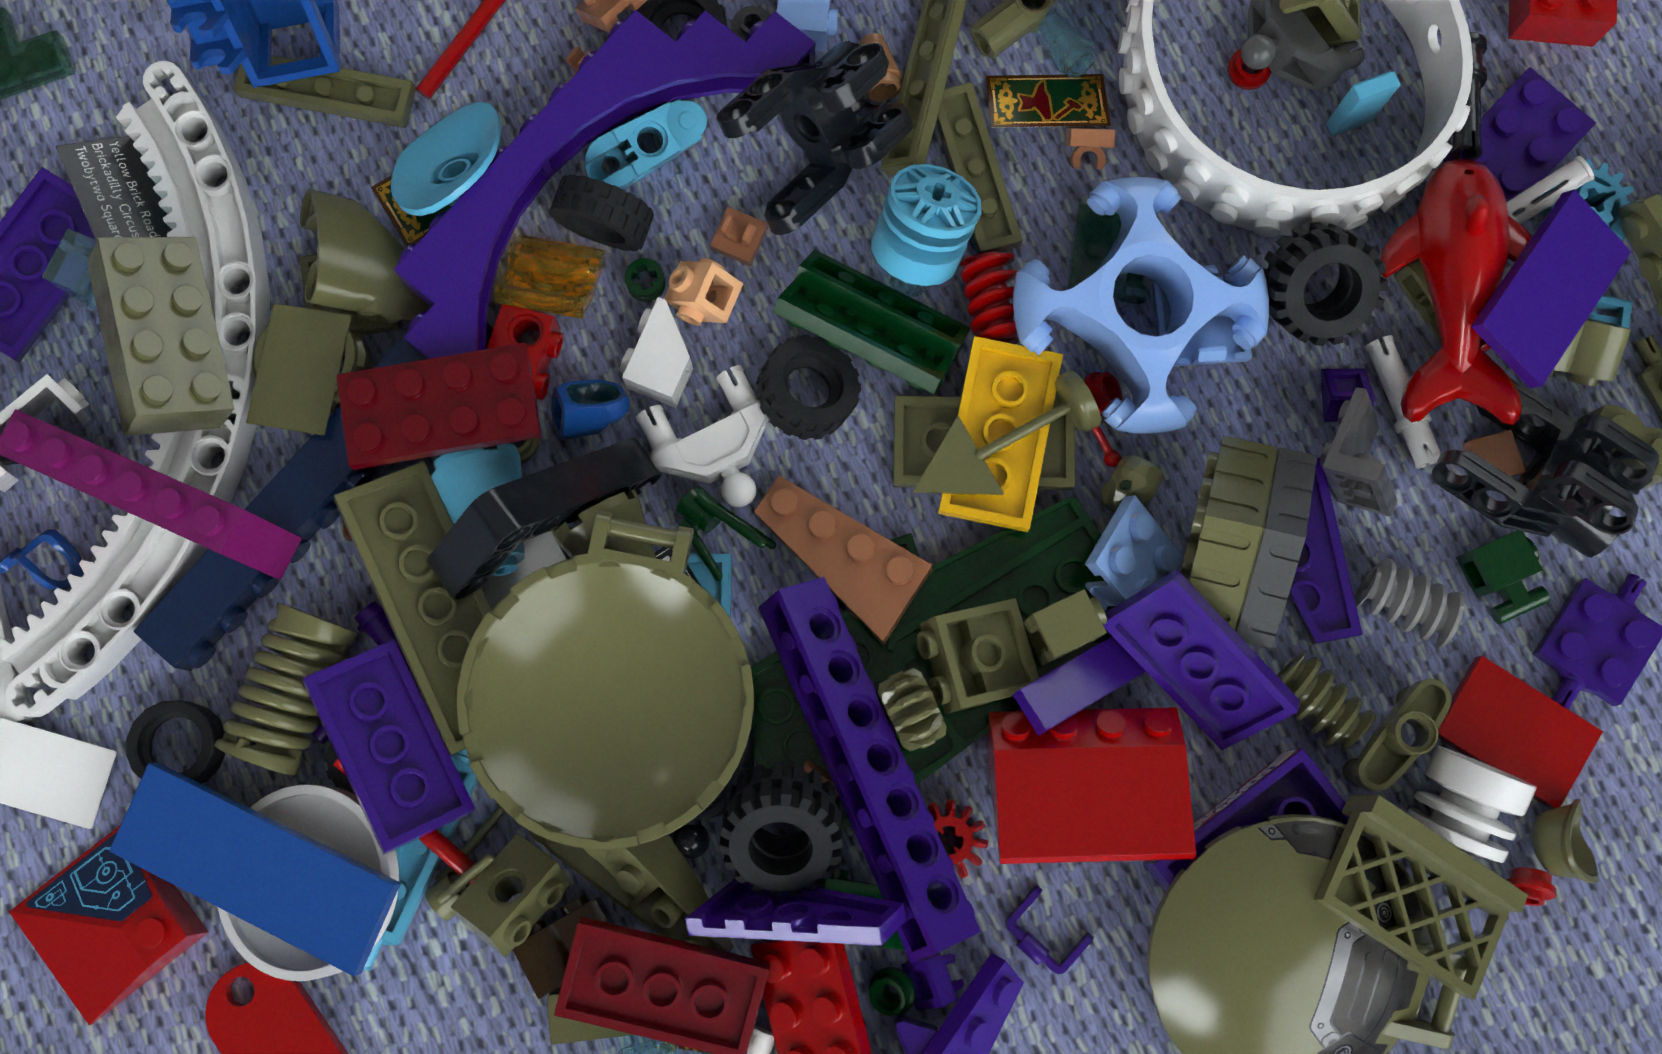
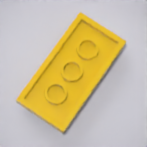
M974 336L958 416L978 449L1053 409L1056 395L1055 381L1060 374L1063 354L1043 350L1037 355L1021 345ZM1050 423L984 459L1004 495L942 494L938 514L1028 532L1031 526Z

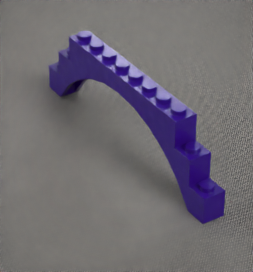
M636 10L626 20L618 21L609 32L608 40L596 52L591 51L583 58L578 72L568 83L563 82L554 89L549 103L538 115L533 114L525 120L520 128L519 135L508 147L503 146L497 150L494 159L482 176L459 196L458 201L448 211L439 213L432 220L429 232L417 245L412 244L402 252L394 271L407 288L431 306L428 311H422L414 317L409 324L408 333L404 336V339L414 352L424 360L484 350L486 348L487 308L499 261L520 217L547 181L587 144L627 120L650 112L668 102L672 103L679 99L682 101L723 93H741L767 69L802 63L814 65L816 43L775 11L765 22L758 21L750 29L745 41L707 11H704L695 22L693 20L688 21L680 30L677 41L673 40Z

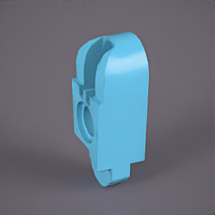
M679 99L672 103L668 102L598 137L590 144L585 155L586 176L625 190L700 142L707 126L705 111L699 104L693 101H681ZM652 133L660 140L661 149L655 153H646L639 148L637 138L641 134ZM606 159H614L619 165L618 171L612 175L606 174L602 169V164Z

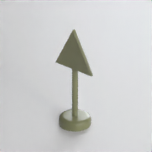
M1068 370L1059 375L1055 381L1056 395L1060 405L980 449L976 447L959 416H957L912 493L1004 495L984 459L1064 415H1067L1073 425L1081 431H1090L1100 426V411L1092 393L1076 372Z

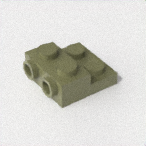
M1016 598L934 616L920 623L921 632L917 634V648L923 659L930 660L934 677L930 679L929 688L937 705H942L944 714L1013 697V694L1019 689L1039 678Z

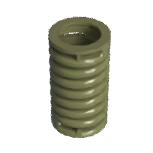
M278 602L276 605L278 610L277 616L269 621L268 629L297 641L270 633L263 635L261 638L262 646L283 656L258 650L255 652L253 660L255 663L279 674L256 667H250L246 672L248 680L275 692L249 684L241 685L238 690L241 697L271 710L241 701H235L231 706L233 714L244 717L271 730L263 729L248 722L227 719L223 724L225 734L223 738L216 740L214 746L231 756L251 764L295 776L298 774L303 762L302 751L299 750L310 746L311 738L307 733L316 731L319 725L318 720L314 717L318 716L305 689L303 678L348 659L346 655L347 648L355 643L359 633ZM250 740L255 741L253 745H249Z

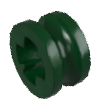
M640 258L633 261L625 271L626 286L630 295L636 300L651 302L663 294L666 287V279L661 266L656 261L649 258ZM643 271H648L650 277H657L656 282L650 281L652 287L648 289H642L640 283H634V279L640 280L639 273Z

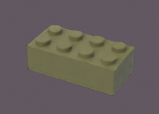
M196 237L97 238L87 264L123 435L221 428L234 410V404Z

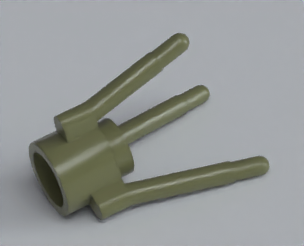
M501 806L495 809L461 849L468 857L505 813ZM492 854L485 855L461 876L449 866L435 876L436 883L425 891V896L429 905L439 917L448 921L456 915L450 906L469 887V882L493 862L494 856Z

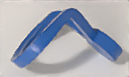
M49 529L42 532L22 549L17 547L0 560V574H3L15 564L20 563L34 580L43 587L51 590L56 588L66 590L71 587L68 579L57 581L49 578L26 555L45 541L65 556L70 565V574L78 577L83 575V570L79 565L82 559L74 546L57 530Z

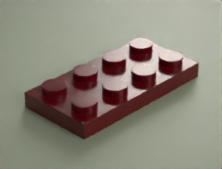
M525 343L336 375L348 465L353 470L542 437L529 352Z
M580 916L554 1016L713 1054H747L769 974L770 962Z

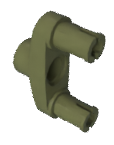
M1429 678L1417 681L1413 685L1401 689L1396 697V705L1376 729L1359 757L1350 759L1345 763L1342 772L1344 779L1347 782H1353L1352 786L1368 791H1381L1392 786L1421 754L1427 753L1435 747L1438 741V728L1442 724L1452 703L1448 687L1437 679ZM1405 722L1409 723L1415 731V740L1411 746L1407 745L1401 736V728Z

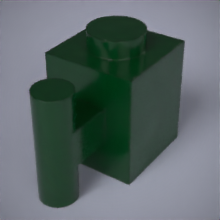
M1516 530L1455 557L1476 598L1496 591L1499 592L1504 602L1490 609L1493 620L1499 625L1550 602V596L1543 586L1527 591L1522 582L1523 579L1543 570L1538 561L1539 552L1536 545L1522 531Z

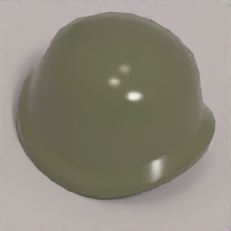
M1574 799L1569 805L1547 810L1539 814L1533 824L1532 841L1536 857L1542 867L1553 876L1580 878L1586 883H1598L1599 873L1596 861L1580 829L1582 816L1581 800Z

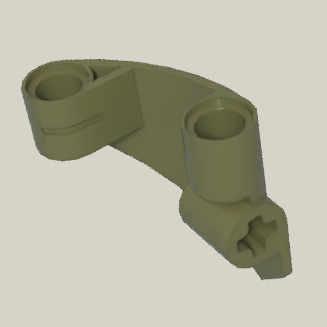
M313 189L307 190L301 206L300 225L304 229L317 231L318 241L317 260L311 265L306 279L305 299L307 303L355 311L358 319L375 324H393L401 319L412 321L420 312L427 311L430 306L407 288L394 271L404 248L370 212L353 199Z

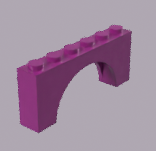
M17 409L14 410L0 436V455L279 580L282 579L302 539L238 506Z

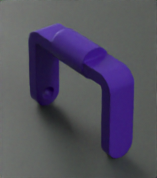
M1036 885L1007 917L1005 926L1019 940L1016 946L1036 965L1042 962L1052 972L1063 974L1088 947L1094 937L1087 932L1061 963L1058 964L1049 955L1050 951L1029 931L1025 933L1015 924L1042 892L1043 889Z

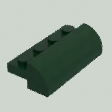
M815 249L799 265L793 282L777 298L773 313L785 318L787 323L793 327L806 329L824 338L831 346L846 349L864 358L872 367L885 369L905 379L910 386L921 390L925 389L933 394L937 388L940 389L971 330V327Z

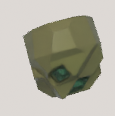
M1124 455L1101 489L1104 507L1115 513L1125 496L1136 495L1146 508L1165 478L1162 471L1142 457Z

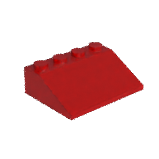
M1177 707L1082 710L1038 736L1023 711L989 712L986 747L1000 864L1195 859L1196 845L1186 744Z

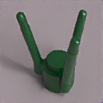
M696 486L691 489L677 505L676 513L683 518L679 526L694 529L692 544L716 581L722 579V573L697 531L702 530L704 533H709L722 521L758 547L764 548L766 546L771 550L776 548L775 541L725 508L702 486Z

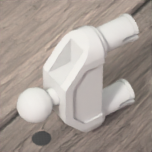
M737 365L730 368L736 386L733 385L726 370L716 377L733 409L730 416L683 439L676 437L663 412L662 405L649 407L657 423L656 425L652 424L646 410L641 411L636 416V420L640 424L653 450L650 453V459L659 471L708 484L723 478L721 495L724 501L732 507H743L753 501L757 488L751 476L739 472V469L750 464L769 418L766 414L762 413L760 401L757 400L743 372L742 366Z

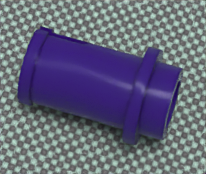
M376 601L367 605L356 615L354 619L359 624L357 630L360 633L366 632L378 646L395 640L400 652H402L383 607Z

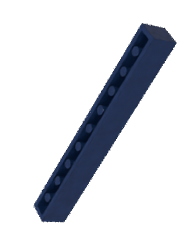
M488 322L486 324L485 349H487L493 331ZM403 336L374 368L424 359L414 352ZM341 406L330 415L325 436L313 434L244 509L302 538L290 563L297 562L307 553L311 545L309 540L320 528L325 529L329 527L340 516L334 501V495L370 482L372 479L371 472L376 467L353 470L348 465ZM208 549L133 632L173 668L192 671L194 668L202 667L213 657L216 652L214 645L226 632L231 633L244 623L248 616L246 610L258 597L263 598L267 596L277 586L279 579Z

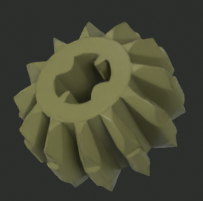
M915 668L904 672L901 670L890 675L889 679L879 683L878 695L903 748L908 751L919 748L924 749L935 744L936 740L945 736L947 727L944 718L933 697L932 691L919 670Z

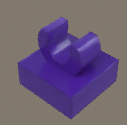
M941 953L913 963H910L909 960L901 964L902 970L914 982L916 988L914 1004L917 1010L944 1007L957 1001L955 992L963 988L965 985L964 980L951 981L946 969L947 964L956 961L955 955H941Z

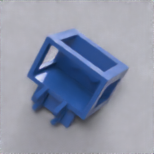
M167 0L171 8L170 23L174 31L181 33L185 27L191 38L190 62L194 69L217 65L221 74L230 75L242 64L253 88L340 72V21L337 0ZM310 22L320 45V57L271 66L272 29Z

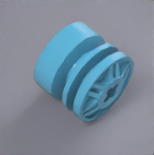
M920 164L910 165L899 170L891 180L888 195L883 203V211L878 217L871 237V251L877 263L890 275L910 284L920 286L940 285L951 279L959 268L967 249V242L971 238L975 225L982 213L981 199L975 188L968 181L944 167Z

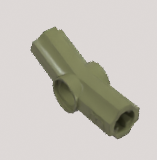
M1005 0L971 25L969 33L975 42V46L984 57L988 56L993 60L1027 33H1033L1042 29L1056 0ZM1033 3L1036 4L1039 8L1030 9L1023 4Z

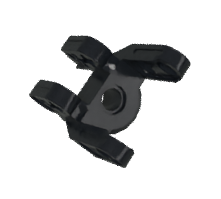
M850 41L840 42L814 65L802 63L767 69L717 114L716 119L724 136L727 138H738L748 133L760 131L780 113L783 125L790 137L805 151L810 161L807 167L768 201L764 217L773 234L784 235L797 230L845 186L852 168L862 169L877 163L913 129V121L907 107L903 103L890 102V99L887 98L881 104L873 105L861 99L886 76L889 61L881 44L869 43L860 45Z
M1510 378L1521 397V415L1514 425L1503 423L1483 407L1478 405L1476 407L1480 414L1506 431L1512 430L1515 437L1537 450L1532 462L1525 469L1526 472L1516 481L1474 452L1447 450L1439 456L1432 470V477L1441 488L1500 527L1545 537L1552 535L1584 556L1592 558L1605 550L1620 534L1628 532L1633 527L1638 515V506L1632 495H1637L1642 488L1652 482V477L1659 464V455L1652 446L1604 416L1595 414L1585 415L1574 423L1567 414ZM1534 415L1540 418L1545 425H1530L1523 420L1522 416ZM1633 458L1639 460L1646 468L1632 469L1626 466L1622 459ZM1446 464L1457 465L1466 470L1468 475H1457L1451 472ZM1485 491L1499 492L1508 501L1495 500L1489 497ZM1616 507L1621 509L1625 516L1617 517L1609 513Z

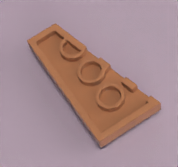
M781 476L777 477L754 511L756 518L795 557L797 556L817 579L825 577L829 589L856 619L858 618L872 632V635L883 646L933 571L932 564Z

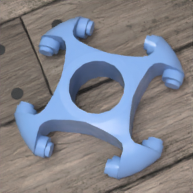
M1123 177L1102 181L1090 193L1087 203L1095 213L1111 216L1116 212L1119 214L1122 223L1119 235L1112 248L1093 275L1071 289L1064 291L1053 290L1049 287L1050 279L1047 267L1039 260L1032 259L1030 262L1025 263L1016 273L1013 291L1014 318L1020 344L1030 352L1039 355L1054 339L1049 335L1053 328L1045 322V320H1052L1058 322L1097 349L1130 389L1133 396V402L1127 397L1122 400L1117 397L1114 398L1101 414L1113 430L1133 434L1165 433L1182 429L1195 416L1194 413L1197 407L1189 398L1183 395L1178 397L1171 395L1168 397L1166 382L1180 353L1194 333L1210 319L1218 316L1230 317L1235 322L1231 327L1234 333L1232 336L1233 340L1245 350L1256 347L1267 335L1269 319V296L1263 267L1259 266L1252 258L1248 259L1245 255L1241 256L1228 270L1232 275L1228 280L1232 285H1229L1188 256L1168 234L1156 217L1161 210L1167 214L1182 197L1170 181L1152 177ZM1127 273L1144 275L1160 286L1168 298L1171 309L1169 327L1164 335L1156 337L1140 334L1126 325L1117 313L1113 298L1115 280L1118 275Z

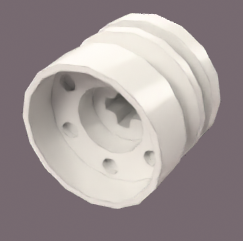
M1436 745L1424 774L1443 787L1441 794L1416 791L1414 798L1434 810L1430 814L1422 810L1409 808L1407 814L1473 858H1487L1504 863L1509 851L1490 840L1489 837L1493 834L1513 841L1517 833L1497 820L1500 812L1525 816L1537 787L1481 761Z

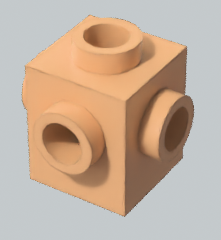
M700 258L699 261H680L678 267L670 276L669 288L664 299L667 301V304L678 310L676 316L689 324L701 326L702 322L727 323L743 283L726 272L721 264L711 259Z

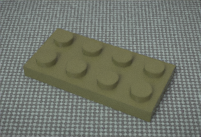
M895 396L893 487H916L958 416L961 397ZM1058 399L1054 400L1053 408L1060 405ZM1067 415L1050 423L1038 490H1073L1075 488V426Z

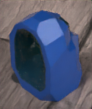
M599 379L568 381L553 388L551 414L553 427L558 439H573L575 437L598 434L607 425L619 422L629 411V398L622 386L614 382Z

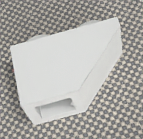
M657 297L653 309L646 308L642 314L638 325V333L641 336L635 349L628 348L621 362L620 372L623 373L622 379L627 389L676 408L692 373L693 366L667 301Z

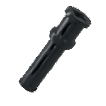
M1469 32L1472 44L1473 73L1471 90L1466 105L1470 106V112L1463 128L1459 132L1454 131L1452 157L1455 160L1460 159L1461 150H1463L1462 159L1473 161L1482 155L1481 88L1487 81V69L1483 66V54L1487 50V40L1482 34Z

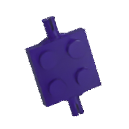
M1628 574L1617 594L1607 592L1587 578L1579 580L1532 655L1551 666L1563 680L1551 699L1568 710L1580 691L1593 693L1611 706L1621 705L1662 639V626L1642 614L1634 605L1637 597L1647 584L1644 579L1638 580L1639 576Z

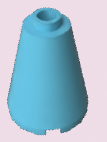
M506 443L497 445L498 449L483 450V448L448 453L434 461L436 470L432 471L429 469V473L454 524L469 505L480 495L492 488L522 478L521 457L515 445ZM524 542L515 548L492 576L506 575L518 569V563L525 558Z

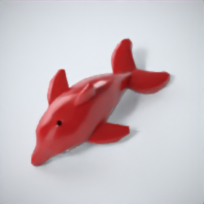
M1466 159L1446 161L1430 173L1417 214L1396 229L1381 251L1380 260L1384 262L1386 272L1381 275L1385 278L1420 258L1431 295L1442 348L1414 372L1404 387L1400 405L1403 416L1411 423L1421 421L1436 407L1458 398L1483 407L1505 424L1514 425L1521 415V397L1515 384L1506 372L1480 348L1482 338L1471 326L1500 285L1507 259L1515 262L1532 236L1526 228L1508 215L1504 191L1498 179L1486 166L1477 161Z

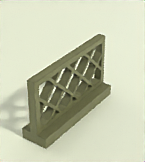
M1379 794L1349 795L1342 810V813L1348 816L1349 820L1314 900L1346 919L1459 995L1475 1000L1509 912L1522 913L1528 895ZM1362 831L1372 836L1377 857L1363 862L1357 847ZM1399 858L1408 860L1415 882L1399 886L1392 861ZM1380 865L1387 891L1371 897L1364 870ZM1352 874L1360 901L1347 905L1335 897V893L1342 877ZM1441 882L1447 888L1451 907L1437 911L1430 886ZM1417 890L1424 916L1409 921L1402 895ZM1390 900L1396 926L1384 929L1379 925L1374 905ZM1478 907L1489 916L1482 933L1474 936L1467 911ZM1363 909L1364 915L1357 910ZM1454 915L1461 941L1447 945L1440 920ZM1427 925L1434 950L1422 954L1417 950L1412 930ZM1461 950L1465 951L1469 965L1463 980L1455 976L1450 954Z

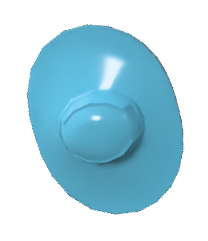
M476 102L463 106L432 126L401 152L394 166L391 179L392 196L401 210L409 215L424 216L434 213L446 205L453 206L458 201L459 196L482 176L496 155L501 137L502 125L500 116L491 104Z

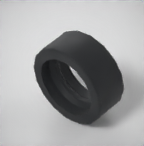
M182 700L161 701L146 708L135 719L126 738V757L132 771L142 779L148 763H155L152 756V740L156 730L164 722L172 718H186L198 726L202 735V750L191 768L178 773L201 784L207 782L218 771L226 754L214 746L216 740L223 738L225 734L221 720L209 708Z

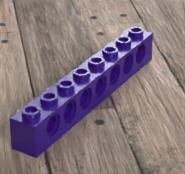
M825 577L779 589L758 607L880 893L884 900L904 903L906 922L897 932L910 963L934 955L980 933L981 930L975 919L974 909L966 899L955 874L954 864L943 847L935 829L932 814L924 804L916 786L913 771L905 761L895 738L894 728L886 718L876 695L874 683L867 675L857 652L855 640L848 632L838 609L836 597L831 593Z

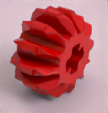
M949 799L945 803V816H941L936 803L931 802L927 807L934 819L936 831L939 834H944L942 828L950 826L952 835L959 836L960 842L958 847L951 846L953 852L947 854L951 858L959 877L965 878L968 876L967 869L962 862L965 858L976 866H980L982 863V859L971 852L972 846L978 848L988 847L987 840L981 838L973 839L972 833L982 830L985 824L982 820L975 821L970 825L965 823L973 812V808L970 806H965L958 817H954L955 801Z

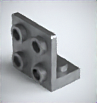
M1356 387L1351 400H1345L1340 408L1338 415L1339 429L1334 440H1329L1325 444L1320 463L1338 502L1391 517L1398 501L1388 473L1381 461L1368 455L1379 430V423L1367 390Z

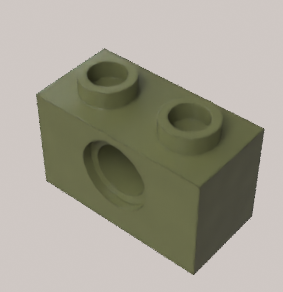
M517 833L494 858L493 862L479 874L450 907L467 929L506 958L514 947L519 946L527 939L532 927L541 916L561 900L570 882L557 861ZM521 893L515 900L508 902L511 897Z

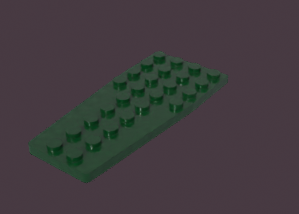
M1065 498L1034 514L1028 532L1006 528L933 565V571L884 646L848 609L840 613L849 634L855 640L859 657L868 677L874 683L876 695L889 722V717L878 695L879 683L889 679L890 675L912 668L922 673L928 686L930 679L934 677L930 660L923 659L917 648L916 639L917 634L921 632L920 623L934 616L1014 598L1017 600L1024 622L1033 613L1085 589L1089 598L1093 597L1085 587L1086 583L1105 580L1101 575L1094 576L1085 563L1099 541L1101 534L1076 498ZM1108 606L1106 611L1104 610V612H1107L1115 606ZM1106 630V634L1090 644L1042 667L1030 645L1039 678L1109 639L1112 635ZM776 651L751 666L754 686L752 723L757 724V729H755L754 759L758 766L763 764L766 769L773 768V762L784 761V767L793 768L794 762L804 765L809 759L828 771ZM1009 697L949 714H944L942 705H938L947 727L946 734L936 740L935 744L924 749L906 750L902 747L895 732V738L905 761L913 771L915 783L917 784L933 774L987 733L989 712H1008L1019 709L1020 706L1015 698ZM842 807L843 830L851 826L844 807ZM795 825L798 832H801L802 829Z

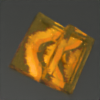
M520 234L508 251V267L495 286L494 303L583 319L595 293L603 268L606 250Z

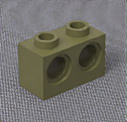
M1085 589L1033 613L1023 622L1028 641L1041 667L1090 644L1107 633L1103 624L1107 623L1104 609L1096 597L1089 598Z

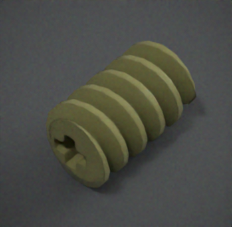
M1304 650L1292 659L1277 676L1300 700L1299 704L1301 706L1295 719L1301 721L1312 716L1314 721L1309 729V733L1313 735L1326 729L1328 734L1322 745L1327 748L1339 742L1342 745L1341 751L1345 750L1364 735L1377 716L1372 710L1360 712L1363 702L1359 697L1346 699L1349 689L1344 683L1331 687L1335 678L1334 673L1331 670H1325L1317 674L1321 661L1317 657H1311L1303 661L1307 650Z

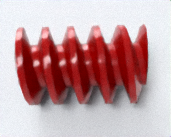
M985 252L967 257L960 263V266L964 267L961 271V278L967 284L964 288V295L966 299L970 300L967 305V311L970 316L974 317L970 327L972 332L977 334L976 337L1011 344H1018L1020 342L1016 335L1017 330L1015 320L1013 319V303H1010V300L1013 299L1014 286L1007 287L1008 282L1015 280L1017 271L1004 270V266L1015 261L1014 254Z

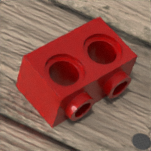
M502 302L487 349L520 344V339L525 332L530 330L539 331L540 335L537 341L526 346L529 352L536 402L538 399L544 400L550 385V375L546 373L551 358L557 359L560 355L564 334L560 332L561 328L554 316Z

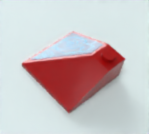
M120 826L9 911L88 1025L98 1021L209 932L174 884L109 852Z

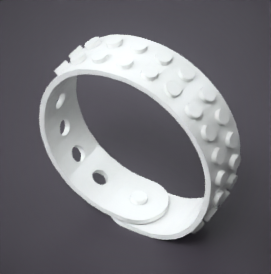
M1154 0L1129 1L1126 9L1128 13L1126 27H1122L1119 37L1118 53L1124 54V68H1120L1119 89L1121 94H1126L1129 128L1134 135L1137 134L1150 167L1155 172L1160 173L1165 180L1170 181L1178 190V194L1182 197L1181 199L1197 206L1220 223L1232 224L1254 231V233L1265 237L1277 235L1293 236L1292 229L1302 226L1309 231L1310 223L1320 222L1325 226L1332 223L1345 230L1354 229L1367 222L1368 216L1381 208L1384 213L1390 211L1407 197V192L1415 186H1419L1432 169H1435L1452 149L1453 146L1447 143L1454 131L1459 132L1468 118L1470 106H1467L1466 103L1471 90L1473 56L1469 27L1460 0H1381L1402 25L1413 46L1422 73L1426 103L1423 133L1413 160L1383 177L1346 188L1301 189L1260 179L1233 166L1218 156L1188 128L1168 97L1155 55L1152 34ZM1438 28L1441 33V47L1438 43L1437 38Z

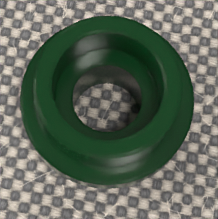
M885 967L872 977L869 985V998L873 1007L881 1014L887 1016L901 1015L906 1013L914 1004L916 988L910 976L903 970L895 967ZM888 984L895 987L899 995L892 993Z

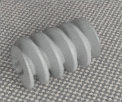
M1386 558L1380 561L1371 569L1360 584L1354 598L1356 607H1359L1369 598L1372 600L1370 614L1376 615L1382 608L1387 607L1389 609L1386 622L1393 624L1403 615L1405 616L1404 631L1410 632L1419 623L1422 625L1420 639L1426 641L1434 632L1439 633L1437 647L1442 648L1447 645L1455 635L1462 620L1465 608L1463 594L1455 591L1448 594L1445 585L1440 583L1431 585L1429 578L1424 575H1418L1413 578V571L1408 567L1403 566L1396 570L1397 565L1392 559Z

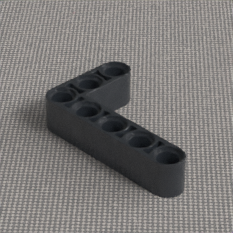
M630 438L502 484L483 493L469 505L429 555L427 563L453 601L463 599L481 588L520 543L557 529L565 522L569 524L578 520V514L617 494L625 492L627 495L631 490H635L637 495L642 493L640 488L649 482L651 485H654L661 478L662 473L654 466L636 438Z

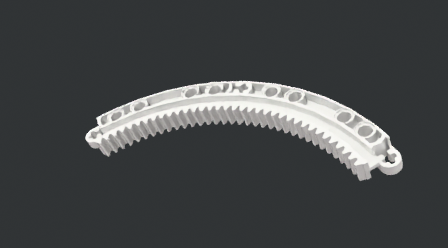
M158 61L151 64L143 75V85L152 99L137 109L130 102H127L122 106L123 108L116 118L126 128V134L134 141L133 146L142 154L141 161L150 169L147 174L156 183L153 189L162 198L158 202L159 206L167 213L163 220L172 229L167 233V237H196L234 410L221 428L153 434L151 438L160 444L159 450H146L145 455L154 462L149 468L231 503L245 470L257 425L246 423L256 381L252 361L257 341L270 321V289L263 239L246 179L218 120L179 67L169 61ZM167 77L178 91V93L172 96L169 95L161 83ZM207 132L203 139L196 142L198 136ZM227 176L223 184L215 187L216 182L220 178ZM250 280L248 288L244 292L236 294L239 285L244 281ZM245 331H250L248 340L242 345H236L238 337ZM224 451V461L220 466L212 469V459L216 454ZM130 513L126 516L113 515L111 519L117 525L118 530L116 532L107 530L102 532V536L108 543L106 547L95 545L91 547V551L96 557L94 563L85 560L80 561L79 565L84 572L82 578L72 574L68 575L67 579L72 589L67 591L56 588L54 593L58 603L53 604L43 601L40 605L45 616L29 614L27 621L30 629L17 626L12 629L15 641L0 638V659L2 662L12 663L19 673L5 689L4 702L7 709L13 714L22 717H41L48 714L64 700H77L94 687L141 640L133 631L201 558L207 548ZM133 602L135 606L134 615L129 621L125 622L123 617L124 610L128 604ZM93 643L95 648L94 657L86 664L84 653L87 647ZM47 684L49 687L57 688L54 692L45 689L36 692L33 696L36 702L34 705L24 704L23 702L28 697L27 687L39 689Z

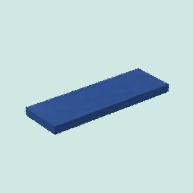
M158 762L148 763L109 852L352 976L362 973L401 884Z

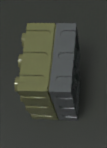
M1223 435L1219 453L1209 452L1181 573L1245 642L1273 649L1306 539L1317 455L1280 447L1277 450L1276 446Z

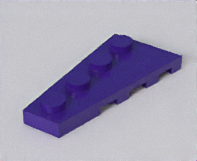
M1321 457L1317 458L1306 539L1289 592V597L1313 644L1363 635L1327 477L1320 463Z
M733 879L686 917L687 931L690 936L859 944L867 946H882L906 922L904 903L819 887L812 891L804 887L802 888V894L791 896L789 891L781 892V897L770 896V890L762 889L758 893L750 889V882L747 881L741 884L736 879Z

